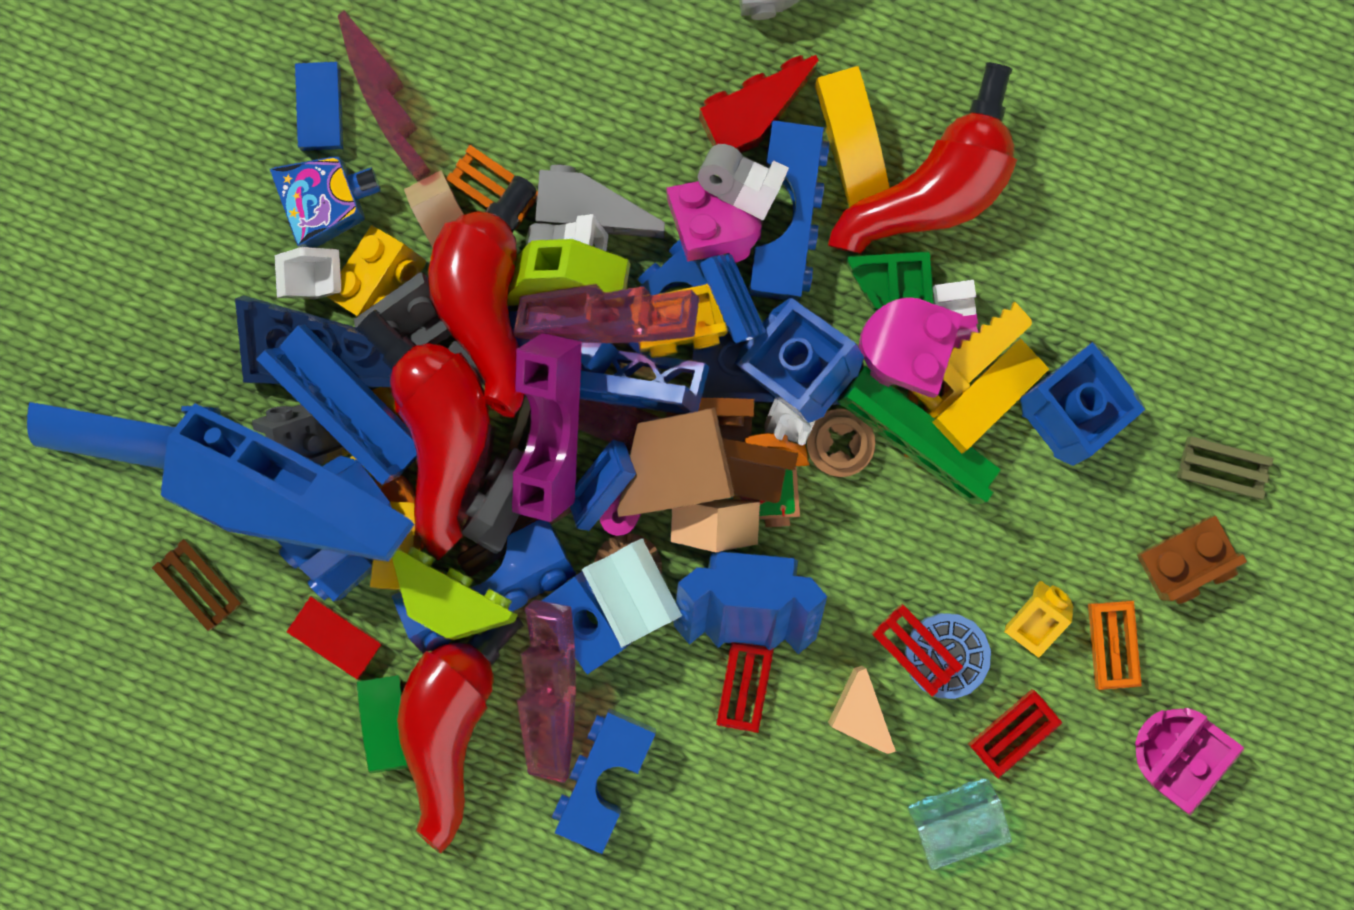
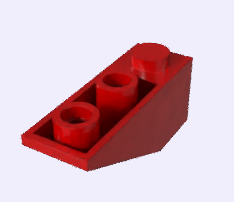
M803 55L793 57L780 66L781 71L768 77H766L765 73L757 74L742 83L743 88L728 95L726 91H721L704 100L705 106L699 110V120L712 147L717 144H727L733 146L742 154L759 146L769 133L772 121L779 120L816 71L819 61L817 55L804 59Z

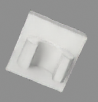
M775 398L764 428L765 433H774L777 439L782 440L784 434H786L788 440L804 445L815 421L811 423L806 422Z

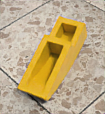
M859 65L818 77L815 90L827 125L825 131L830 141V147L848 205L851 207L864 198L890 188L872 110Z

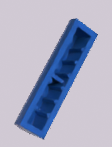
M29 402L27 414L28 436L30 442L35 447L164 469L167 437L175 428Z

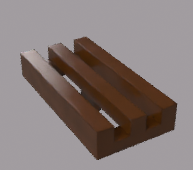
M183 539L177 544L178 547L168 552L161 562H157L152 569L205 629L212 631L244 602L188 539ZM186 554L229 604L223 607L180 557ZM171 565L174 566L216 614L213 618L169 569Z

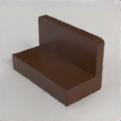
M722 438L735 496L778 503L781 497L785 470H795L798 453Z

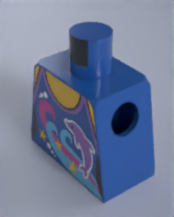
M328 157L270 169L298 247L317 248L361 223L365 216L359 199L381 192L379 182L372 167L350 175L346 164L340 157Z

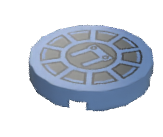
M939 613L924 618L921 623L963 666L958 673H955L950 678L951 680L946 685L943 684L934 696L937 698L956 699L972 693L983 683L990 668L991 649L986 635L975 622L959 614ZM912 629L909 636L942 670H945L949 665ZM906 646L905 657L931 683L936 676ZM909 674L910 678L916 683V685H917L921 690L925 691V690L916 682V680Z

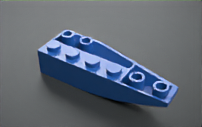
M195 403L167 437L161 496L168 502L228 532L388 562L415 525L409 518L313 461Z

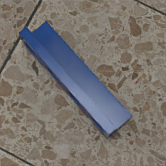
M305 324L298 325L279 347L264 350L256 359L381 485L400 477L417 458L416 448L407 425Z
M618 351V354L612 361L618 371L614 375L581 370L579 399L683 415L699 410L709 366L703 362L667 357L651 358V355ZM621 363L628 364V365L623 368L622 365H621ZM645 366L651 367L657 378L648 381L629 378V376ZM660 369H666V371L661 373ZM682 372L694 373L690 389L682 385L668 384V382Z

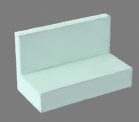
M643 538L582 569L621 647L682 616Z

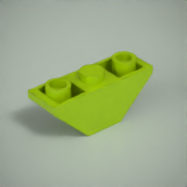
M574 239L531 240L517 255L514 263L515 273L508 288L507 306L624 302L631 263L628 259Z
M413 546L408 553L397 549L392 556L407 616L447 639L456 640L513 623L518 616L517 613L508 609L512 602L511 600L491 589H488L485 596L471 589L470 586L473 579L451 567L447 574L431 567L435 558Z

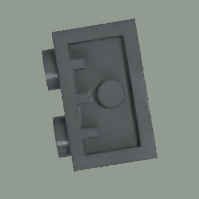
M422 272L353 319L357 328L366 316L372 311L377 310L402 337L408 336L416 345L428 343L436 345L451 335L436 312L430 298L428 277Z
M301 404L294 407H273L265 412L266 416L252 420L253 430L264 433L265 437L293 450L318 465L331 461L340 455L350 454Z

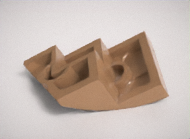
M715 408L683 415L678 414L637 424L630 454L636 475L621 493L617 510L618 517L730 498L735 495Z

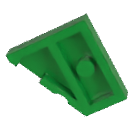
M930 252L850 256L846 259L847 267L874 313L884 305L902 298H918L934 304Z

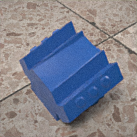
M730 552L711 553L708 568L697 567L678 583L676 604L682 616L674 620V627L689 645L705 632L717 648L723 643L736 642L765 646L768 650H772L782 641L786 640L799 655L817 639L828 596L812 578L797 576L798 561L794 560V558Z

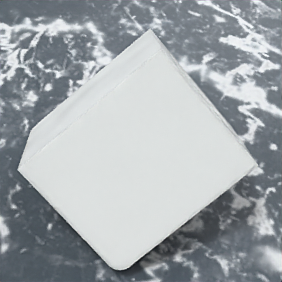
M300 247L275 255L277 298L315 300L341 292L339 250Z

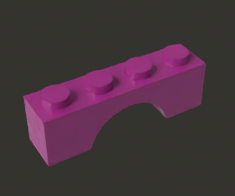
M542 333L517 349L516 391L524 393L528 398L531 408V428L524 455L513 472L512 512L552 522L575 503L582 342Z

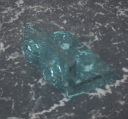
M987 778L967 782L959 788L936 796H928L920 802L908 806L931 871L1012 842L1001 800Z

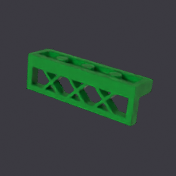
M862 367L858 376L851 381L837 402L970 504L987 503L994 493L988 487L1001 469L972 447L961 454L932 423L935 420L932 416L894 387H887L875 380L870 375L871 370L868 367Z

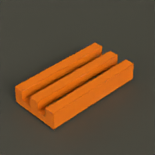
M469 145L465 151V156L459 159L453 173L450 172L446 180L487 209L491 203L495 202L461 180L464 173L499 197L503 195L506 189L472 167L471 163L473 160L508 184H511V180L515 175L472 145ZM537 190L535 196L530 199L519 215V224L515 228L516 230L536 203Z
M1134 601L1088 604L1095 689L1141 687ZM1116 611H1123L1129 677L1122 679ZM1101 612H1106L1112 680H1107Z

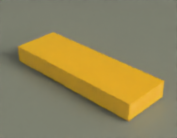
M1020 338L932 423L962 454L1006 413L1049 368Z

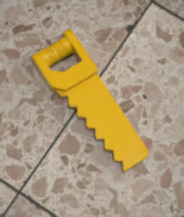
M1013 302L1011 310L1003 309L1000 317H992L990 325L983 324L979 333L972 332L969 340H961L959 348L953 347L943 378L951 389L942 397L937 395L934 398L912 391L927 407V413L933 418L940 415L970 387L969 383L1032 325L1031 318L1016 302Z

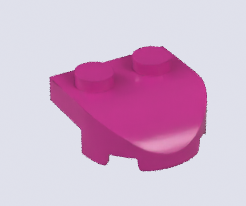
M699 181L666 188L667 201L687 262L731 254L735 263L747 258L751 247L754 246L757 240H761V219L718 199L717 196L704 190Z
M902 298L884 305L867 320L859 338V349L871 370L870 375L887 387L895 384L932 398L936 397L941 388L963 314L918 298Z
M1189 708L1161 710L1155 713L1142 725L1135 743L1137 763L1145 779L1153 788L1189 816L1192 815L1244 751L1242 745L1211 723L1205 715Z

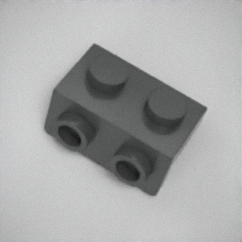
M513 448L503 459L498 456L493 459L483 477L488 481L482 492L477 491L465 510V514L469 515L461 531L462 535L495 554L502 550L507 536H509L520 515L512 512L513 472L524 455L523 452L516 448Z

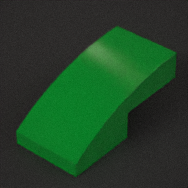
M399 675L358 681L359 712L369 773L408 768L400 745L397 722L400 699L403 693V680Z

